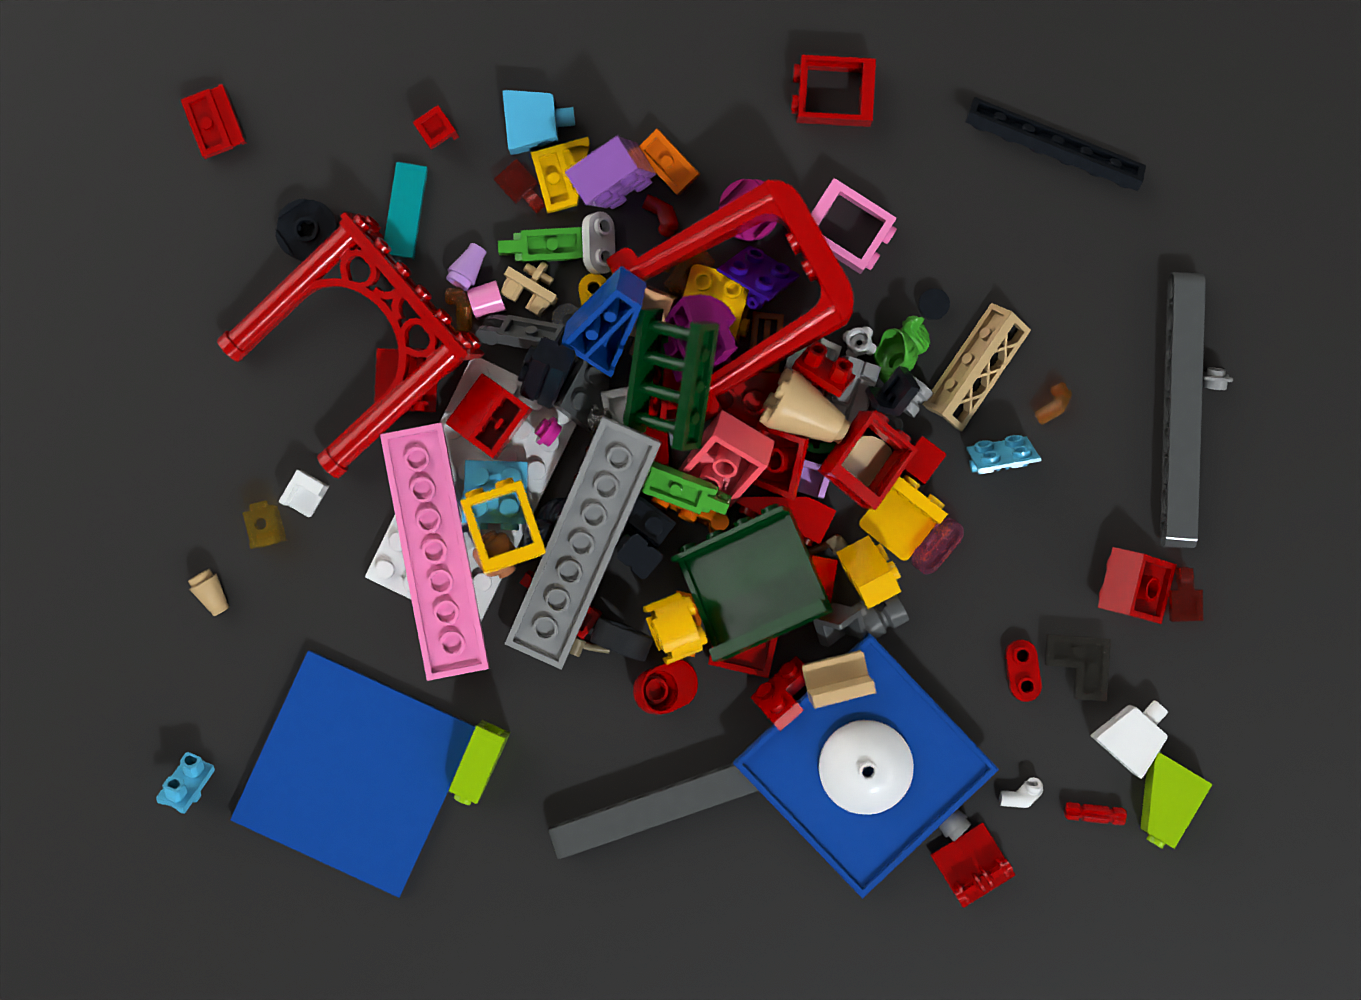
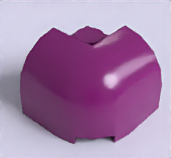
M709 295L683 296L668 313L665 321L686 328H690V322L712 321L720 323L712 374L732 361L730 355L737 347L729 326L736 318L730 308L721 300ZM668 336V343H663L666 355L685 360L687 341ZM672 370L676 382H681L682 372Z

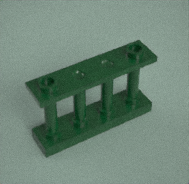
M641 309L636 322L637 330L626 407L623 413V425L641 433L646 432V428L649 427L672 434L673 449L680 451L700 449L720 323L712 321L690 322V328L663 322L664 309ZM660 334L687 341L685 360L657 353ZM656 365L682 372L680 391L653 384ZM651 396L678 404L676 422L649 415Z

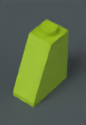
M484 720L476 725L449 788V792L455 794L453 798L456 801L465 805H470L471 802L477 804L480 801L510 732Z
M1160 752L1146 772L1140 829L1148 833L1146 838L1148 841L1163 849L1165 844L1175 849L1213 784Z

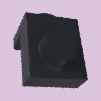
M898 366L882 388L868 386L865 392L874 410L882 414L888 413L900 416L921 388L908 368Z

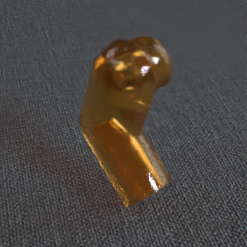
M457 286L456 289L447 288L445 290V302L449 305L456 304V329L459 331L472 330L471 305L464 289Z
M1060 382L1051 388V393L1055 399L1034 412L1041 425L1062 414L1071 400L1072 391L1071 389L1068 390L1064 382Z

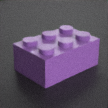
M620 136L614 137L565 171L586 205L602 208L610 207L611 210L622 205L627 200L625 196L634 189L636 192H639L652 183L650 178L657 174L638 143Z

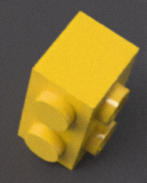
M869 535L836 552L845 574L867 609L901 592L897 583V579L901 578L897 567L893 561L886 562L889 560V557L882 544L875 545Z

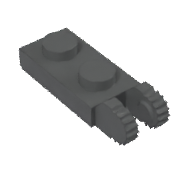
M492 313L485 316L483 319L484 326H479L475 335L481 343H487L488 345L499 343L529 349L531 345L537 347L541 338L547 337L557 342L558 346H561L565 326L512 315H494Z

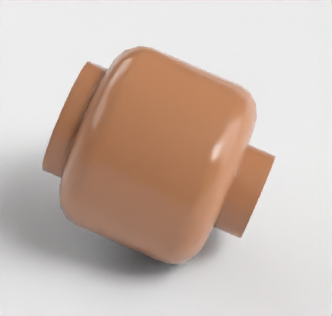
M492 530L481 536L488 558L516 549L509 536L503 532L497 533L495 530ZM474 548L473 558L483 572L476 548ZM513 565L486 574V576L493 577L498 575L500 579L505 578L513 573L516 568Z

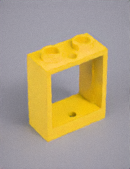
M513 477L496 482V489L484 492L483 488L464 493L466 499L460 500L484 575L545 555L546 553L522 481L514 482ZM516 492L533 544L488 558L471 507Z

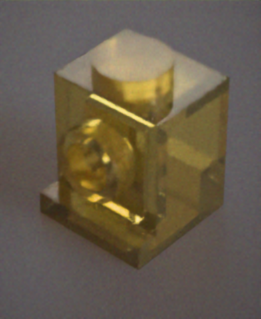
M266 500L250 504V511L243 512L251 549H258L287 541L278 505L268 506ZM260 518H264L266 521V527L263 530H260L257 526V521Z

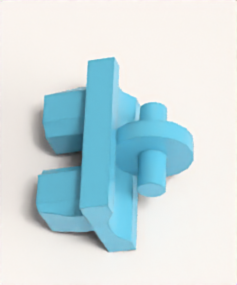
M186 752L173 775L168 777L163 783V789L156 797L157 803L171 806L185 814L192 802H197L200 799V791L215 771L214 765L202 761L201 757Z

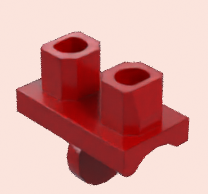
M815 341L797 358L792 369L798 371L807 380L812 382V385L817 390L822 388L826 392L840 398L856 377L852 373L853 363L844 357H839L835 362L826 357L827 347Z

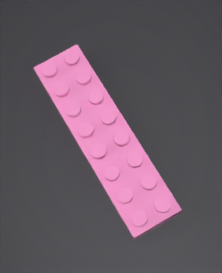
M443 423L380 434L426 679L429 681L489 669L490 666Z

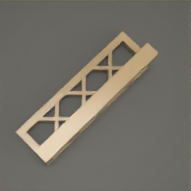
M991 303L932 389V396L928 401H924L922 405L929 411L943 417L956 429L963 431L1031 329L1012 311ZM1014 325L1018 330L1013 338L1007 341L1008 332ZM998 352V360L993 366H990L991 357L994 353ZM981 377V385L977 391L973 392L974 382L977 378ZM964 403L963 411L958 419H956L953 413L959 404Z

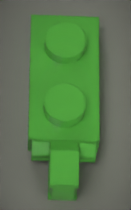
M582 227L521 230L520 233H513L514 240L498 241L499 256L515 255V262L583 260Z
M655 461L652 463L642 492L697 514H700L701 511L709 513L710 510L725 515L732 496L719 491V487L711 482Z

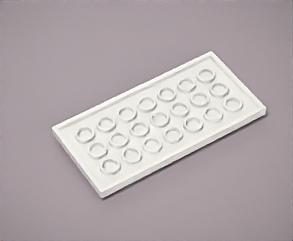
M475 358L469 361L440 421L444 426L461 520L462 507L460 500H463L465 460L528 462L527 498L534 515L577 424L555 407L548 409L538 404L537 400L531 401L521 396L519 391L522 382L517 380V375L482 358ZM482 373L533 409L497 460L491 458L446 424V421ZM555 417L558 419L557 423L562 426L559 435L549 447L543 443L539 445L535 442L537 435L534 434L535 429L544 418L549 420ZM394 515L365 577L411 599L396 516ZM462 523L482 622L503 578L500 579L498 575L493 577L484 575L472 555L475 545L467 523ZM488 523V529H479L481 536L492 530H495L497 533L503 532L509 536L517 549L527 524H519V530H500V524Z

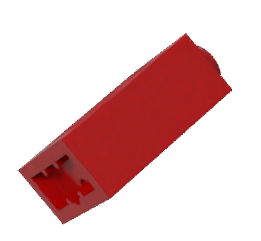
M801 55L800 64H794L793 83H799L798 95H792L791 113L797 114L796 123L870 127L873 121L876 59ZM808 70L861 73L858 114L806 112Z
M873 410V412L859 411L850 424L843 440L835 445L818 469V472L858 505L872 510L878 508L918 451L910 443L911 437L902 430L893 429L888 424L889 419L877 410ZM867 428L871 429L894 449L868 487L841 466Z

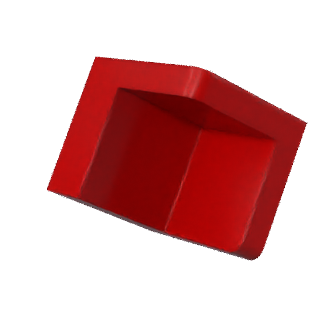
M439 105L413 121L414 126L431 150L450 137L453 140L459 138L456 130Z
M920 436L913 444L918 451L903 472L920 485H924L944 460L946 453L924 436Z

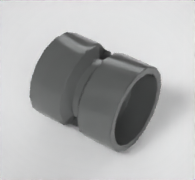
M897 594L870 609H867L862 600L852 605L853 608L861 610L867 634L870 633L875 639L885 634L888 626L896 628L909 621V617Z

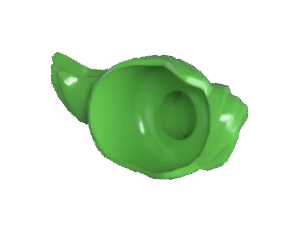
M909 316L905 321H902V328H891L884 331L880 344L873 354L876 365L881 367L879 377L883 383L887 382L898 366L906 367L909 371L913 370L918 355L926 352L930 345L929 332L922 324L925 320L922 316Z

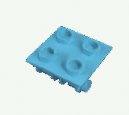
M1012 435L1006 437L1003 441L997 442L983 440L976 442L974 446L966 447L972 459L969 461L970 470L972 473L977 472L978 475L994 472L993 469L996 471H1000V468L1008 470L1010 466L1011 468L1028 466V463L1041 461V457L1027 436Z

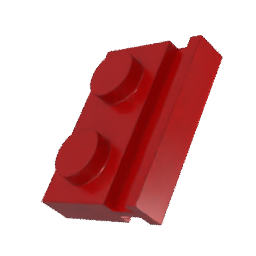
M223 84L180 99L204 159L231 150L240 144L244 145L247 143Z

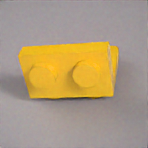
M699 264L693 265L683 296L709 295L721 300L730 308L736 318L729 326L735 343L739 344L741 336L746 337L750 324V319H746L749 309L746 303L749 290L721 274L717 269Z
M905 475L903 478L899 476L876 510L868 509L859 521V526L862 530L903 561L908 560L934 526L941 524L948 515L942 510L945 505L932 494L926 497L919 492L920 485L908 475Z

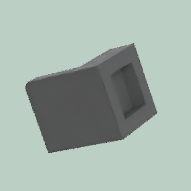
M834 602L831 604L834 612L813 621L820 645L827 647L831 646L845 634L861 639L867 635L861 610Z

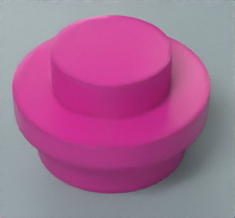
M555 417L549 420L544 418L539 423L534 432L537 435L536 443L539 445L543 443L549 447L555 441L562 429V426L557 423L558 419Z

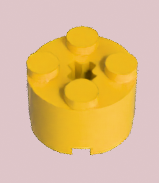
M678 592L643 606V611L646 613L650 612L651 614L650 617L646 618L658 651L663 649L665 654L667 653L668 655L662 658L666 665L702 651V645L708 643L702 627H697L694 623L692 615L696 614V611L689 596H681Z

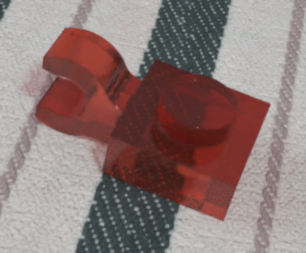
M517 159L494 178L496 184L515 204L523 198L536 214L545 207L543 200L532 190L538 182Z
M1176 567L1175 576L1178 590H1169V621H1204L1203 590L1193 589V568Z

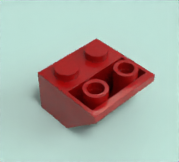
M482 373L446 421V424L491 458L497 460L533 409Z

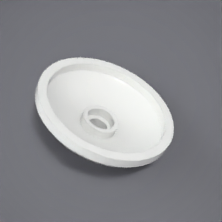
M858 720L837 729L827 739L819 758V776L827 795L841 808L856 814H876L893 807L906 794L913 778V758L906 741L892 727L874 720ZM866 766L874 768L871 776H864L862 774Z

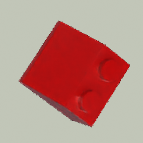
M1113 547L1111 556L1107 560V571L1103 586L1099 592L1097 608L1162 624L1177 564L1143 553Z

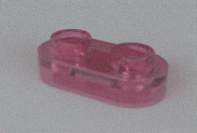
M945 518L941 524H936L925 540L914 550L912 557L913 566L926 575L935 572L961 542L964 536L963 526L953 518Z

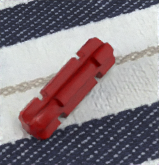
M1067 802L1065 805L1064 814L1068 820L1079 821V818H1081V820L1086 822L1104 824L1111 822L1114 825H1125L1127 812L1124 808L1112 807L1110 809L1108 806L1092 804L1080 806L1079 803Z

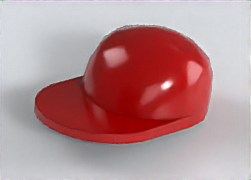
M678 660L669 665L663 663L652 669L645 670L637 676L634 682V700L638 707L646 713L653 715L670 713L689 704L694 699L698 689L697 674L693 667L683 660Z

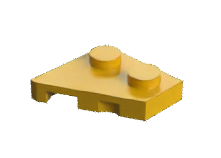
M588 137L531 152L548 214L578 206L580 195L565 171L588 156L590 146Z

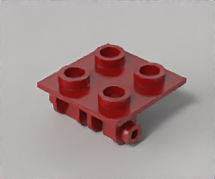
M377 348L374 403L389 389L394 381L399 363L398 349ZM415 348L421 351L425 350V348ZM410 355V366L408 375L414 369H416L426 359V357H415ZM437 384L408 411L436 412Z
M983 822L961 835L955 841H951L930 854L963 908L1016 876L1012 866L1005 859Z

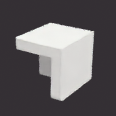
M296 470L279 503L290 506L305 516L311 517L329 486L302 470Z

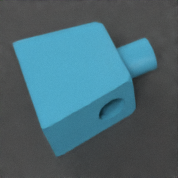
M503 90L507 142L511 155L556 144L559 142L557 127L575 126L574 108L556 109L553 94Z

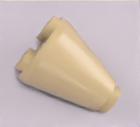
M786 367L777 384H779L776 392H770L762 407L764 411L759 422L771 429L828 443L834 441L839 444L845 437L851 422L846 420L845 415L798 371Z

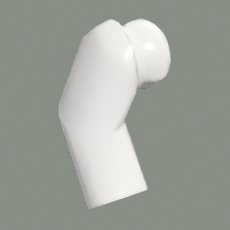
M1035 777L1029 778L1016 792L1001 790L999 805L1020 808L1030 807L1043 793L1041 780Z

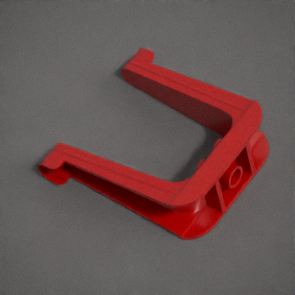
M766 180L764 183L640 257H637L632 249L625 247L605 260L612 274L622 266L641 280L646 281L766 221L777 222L789 231V233L785 234L786 240L795 255L801 252L805 259L801 262L802 268L810 282L817 280L821 288V297L817 305L808 313L712 374L705 422L720 413L722 406L717 398L718 396L847 325L853 314L854 294L847 276L802 197L792 186L782 181Z

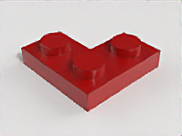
M797 656L785 663L777 674L768 682L760 685L757 691L750 697L780 731L804 711L792 697L806 685L802 671L804 663Z

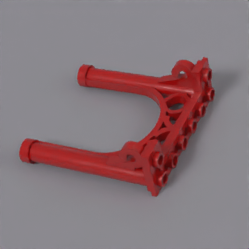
M344 212L340 216L342 218L339 222L340 226L231 331H225L217 339V343L223 352L234 361L240 362L310 294L327 287L339 286L355 290L369 298L382 310L389 320L397 339L399 350L397 373L389 389L317 456L320 465L337 479L348 471V465L380 437V434H383L444 376L455 370L464 360H474L485 355L479 348L482 345L480 340L470 331L468 333L466 331H456L451 325L453 320L449 314L442 308L437 309L430 301L432 295L421 284L416 285L409 277L412 275L410 269L400 260L396 262L389 254L392 250L379 232L381 227L376 220L369 215L366 217L359 213ZM356 257L363 258L370 267V277L364 282H357L352 279L350 263ZM340 262L341 279H322ZM382 273L395 289L384 291L380 287H375L374 290L370 287L376 285ZM386 300H392L391 305ZM404 300L407 301L420 318L408 319L402 323L401 320L406 318L402 308ZM414 325H420L429 335L430 343L423 351L409 345L408 334ZM410 355L415 357H426V359L408 375L410 366Z

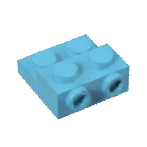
M465 460L463 499H466L464 495L466 492L478 488H483V491L487 492L496 489V482L512 477L514 482L522 481L526 495H528V462ZM516 492L471 507L478 529H488V523L500 524V530H519V524H526ZM462 510V523H467Z

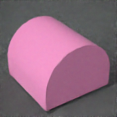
M496 280L467 290L468 298L477 320L485 318L486 315L492 313L497 314L506 311Z

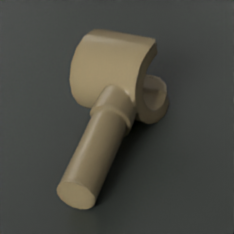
M835 534L825 542L808 548V552L810 555H814L830 548L833 554L836 555V552L847 547L848 544L841 535Z
M576 637L570 654L579 657L583 648L588 651L609 654L610 650Z

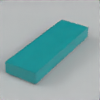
M396 162L384 241L392 250L389 253L391 256L414 259L428 173L427 166Z

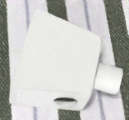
M1155 700L1143 713L1135 706L1128 705L1093 732L1091 737L1133 775L1141 779L1167 740L1168 735L1157 724L1166 716L1168 711Z

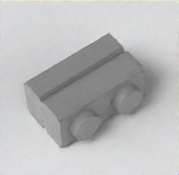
M846 355L841 358L844 357L853 363L852 373L856 375L854 381L847 387L840 398L826 391L823 395L845 415L846 420L852 423L859 411L868 410L870 399L865 390L868 386L875 387L881 367Z

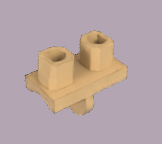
M541 262L537 268L529 263L526 264L523 271L531 275V279L509 266L504 273L507 279L500 293L516 302L523 289L529 291L533 295L525 308L538 317H541L550 305L555 306L559 299L556 294L539 285L541 281L550 286L554 278L545 273L548 268V264L545 262Z

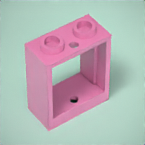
M834 178L811 215L819 227L838 195H841L883 222L884 225L862 259H859L824 236L837 260L859 274L863 272L865 267L871 271L880 257V254L876 252L881 242L888 244L897 228L892 226L897 218Z

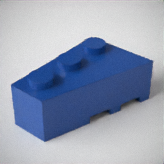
M621 266L567 320L561 345L575 350V354L612 378L626 340L641 310L647 283Z

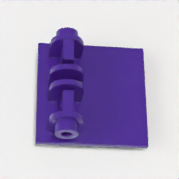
M750 245L717 268L718 272L749 290L746 303L750 309L755 310L761 309L765 302H770L800 277V274L791 270L786 264L779 263L764 254L762 250Z

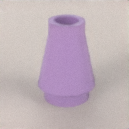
M471 243L464 253L447 269L449 274L446 279L457 288L467 291L470 286H474L483 258L487 252L479 245Z

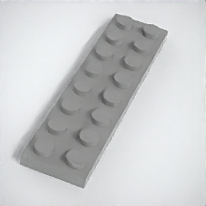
M602 417L547 544L546 553L541 558L505 645L562 670L662 441L608 417Z

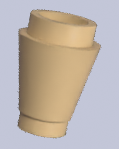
M210 568L188 580L191 586L189 590L212 613L213 617L230 607L217 573L213 574Z

